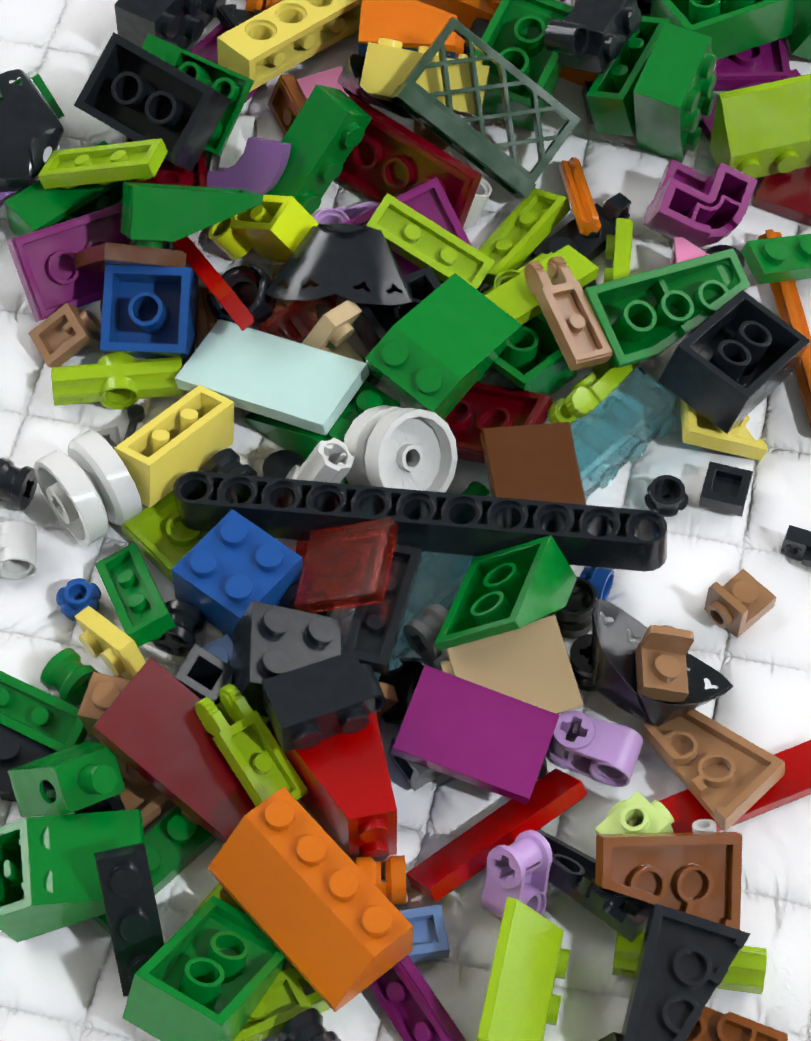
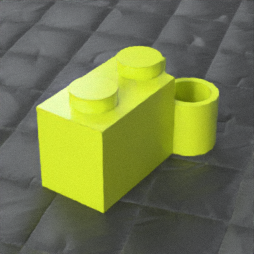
M263 195L262 204L212 225L208 236L232 260L242 258L251 248L262 258L288 260L311 227L318 226L319 223L293 196Z

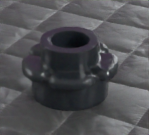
M659 476L647 487L648 494L644 497L646 506L650 511H655L663 517H673L677 515L679 510H684L688 505V495L685 493V486L675 476ZM662 497L670 498V500L665 501Z

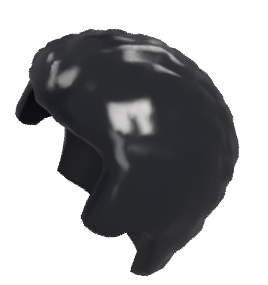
M249 263V266L233 267L227 270L221 277L254 317V323L249 326V328L253 329L272 316L277 299L265 294L272 281L269 274L256 264ZM212 293L208 294V304L214 316L218 320L222 319L235 323Z

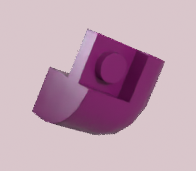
M671 159L666 165L654 199L647 207L643 225L673 240L674 237H683L699 248L717 243L729 236L743 219L758 180L722 162L708 177Z

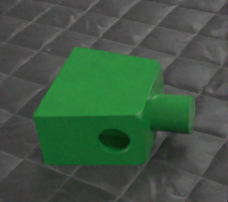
M84 741L8 770L21 817L73 813L121 794L125 788L115 753L105 744ZM44 781H49L55 790H47L45 794L43 788Z

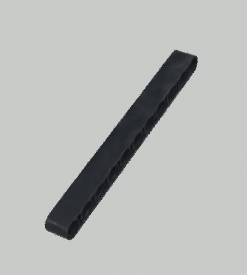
M191 471L182 474L173 485L180 520L185 527L195 531L209 532L233 509L272 537L369 547H375L376 541L382 540L419 548L424 552L482 556L552 535L569 565L646 572L659 569L665 564L667 559V522L663 516L650 510Z

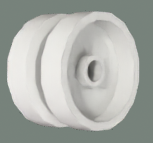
M381 405L369 408L355 418L345 434L343 443L347 444L348 451L354 457L352 467L345 476L349 484L445 493L454 478L458 460L456 439L448 423L434 412Z
M87 430L70 440L68 455L62 451L53 450L35 461V476L45 499L63 527L81 545L89 546L104 537L109 530L108 521L122 526L138 516L142 511L140 495L126 466L105 438L94 430Z

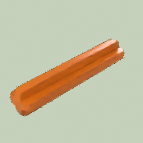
M571 157L569 161L562 160L558 167L579 231L585 236H588L591 232L597 233L601 229V223L580 161L575 157Z

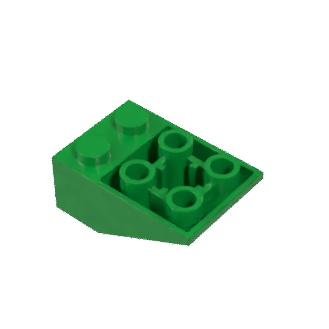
M148 33L142 49L232 99L205 147V150L221 156L254 81Z
M139 809L29 817L1 826L0 930L18 943L106 914L94 853L144 843L142 812Z

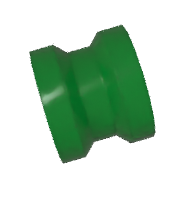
M66 648L53 656L46 664L41 673L40 682L49 691L56 690L59 692V699L78 706L83 701L93 672H99L91 665H83L81 663V656L72 648Z

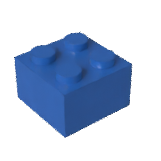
M105 264L100 351L105 355L114 352L127 353L133 356L135 360L181 357L182 361L187 362L195 352L199 277L192 268Z
M233 509L171 569L175 599L198 608L206 617V621L224 634H228L231 639H233L235 626L251 601L279 606L288 589L295 582L304 578L303 559L300 555Z

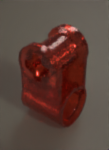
M332 295L311 301L296 300L285 309L269 317L257 330L278 337H282L279 333L281 332L286 339L302 343L318 323V321L311 320L307 316L308 310L316 304H324L332 310L337 307L336 301Z

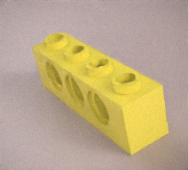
M283 0L218 36V65L252 79L254 83L251 87V92L359 30L362 0Z

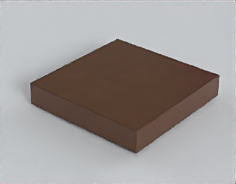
M106 242L78 251L75 254V268L105 271V264L186 267L187 253L179 250Z
M570 422L483 428L480 439L492 497L586 505Z

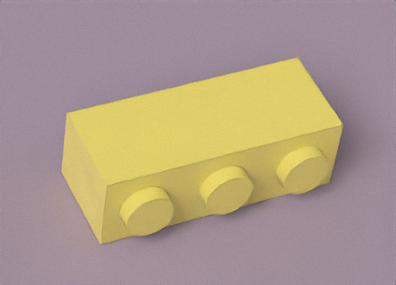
M379 38L378 44L368 42L360 86L375 99L393 102L389 98L396 88L405 81L429 47L419 46L418 52L402 49L403 43L393 39ZM438 52L430 63L440 62ZM459 54L458 59L468 58V55ZM483 61L476 62L479 86L487 85L490 66L482 65ZM469 63L448 65L451 90L472 87ZM426 68L416 83L429 93L444 91L441 68ZM486 90L480 91L482 106ZM473 92L452 95L455 114L465 117H476ZM444 96L435 97L446 106Z
M198 385L114 447V450L126 466L141 498V504L149 508L173 490L175 481L182 474L200 470L216 453L233 444L234 401L204 386Z

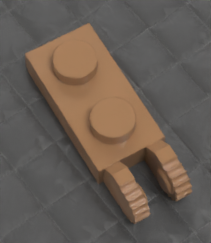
M562 256L550 258L546 267L547 273L539 261L529 262L524 268V278L526 283H528L531 294L536 295L535 298L570 371L607 363L613 356V351L579 281L574 279Z

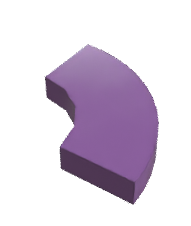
M260 137L248 138L244 153L235 165L225 170L208 171L207 187L248 189L265 195L275 187L281 178L290 156L291 144Z

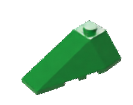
M734 248L587 287L584 289V293L613 351V356L608 363L616 368L655 358L716 313L741 290H747L750 287V282Z

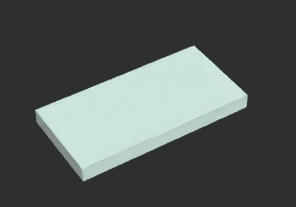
M219 319L177 374L175 381L178 389L190 392L198 385H201L234 401V407L326 436L370 373L367 363L249 327L242 331L237 324Z

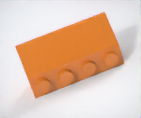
M284 786L244 815L208 866V871L334 1012H337L412 952L413 925Z

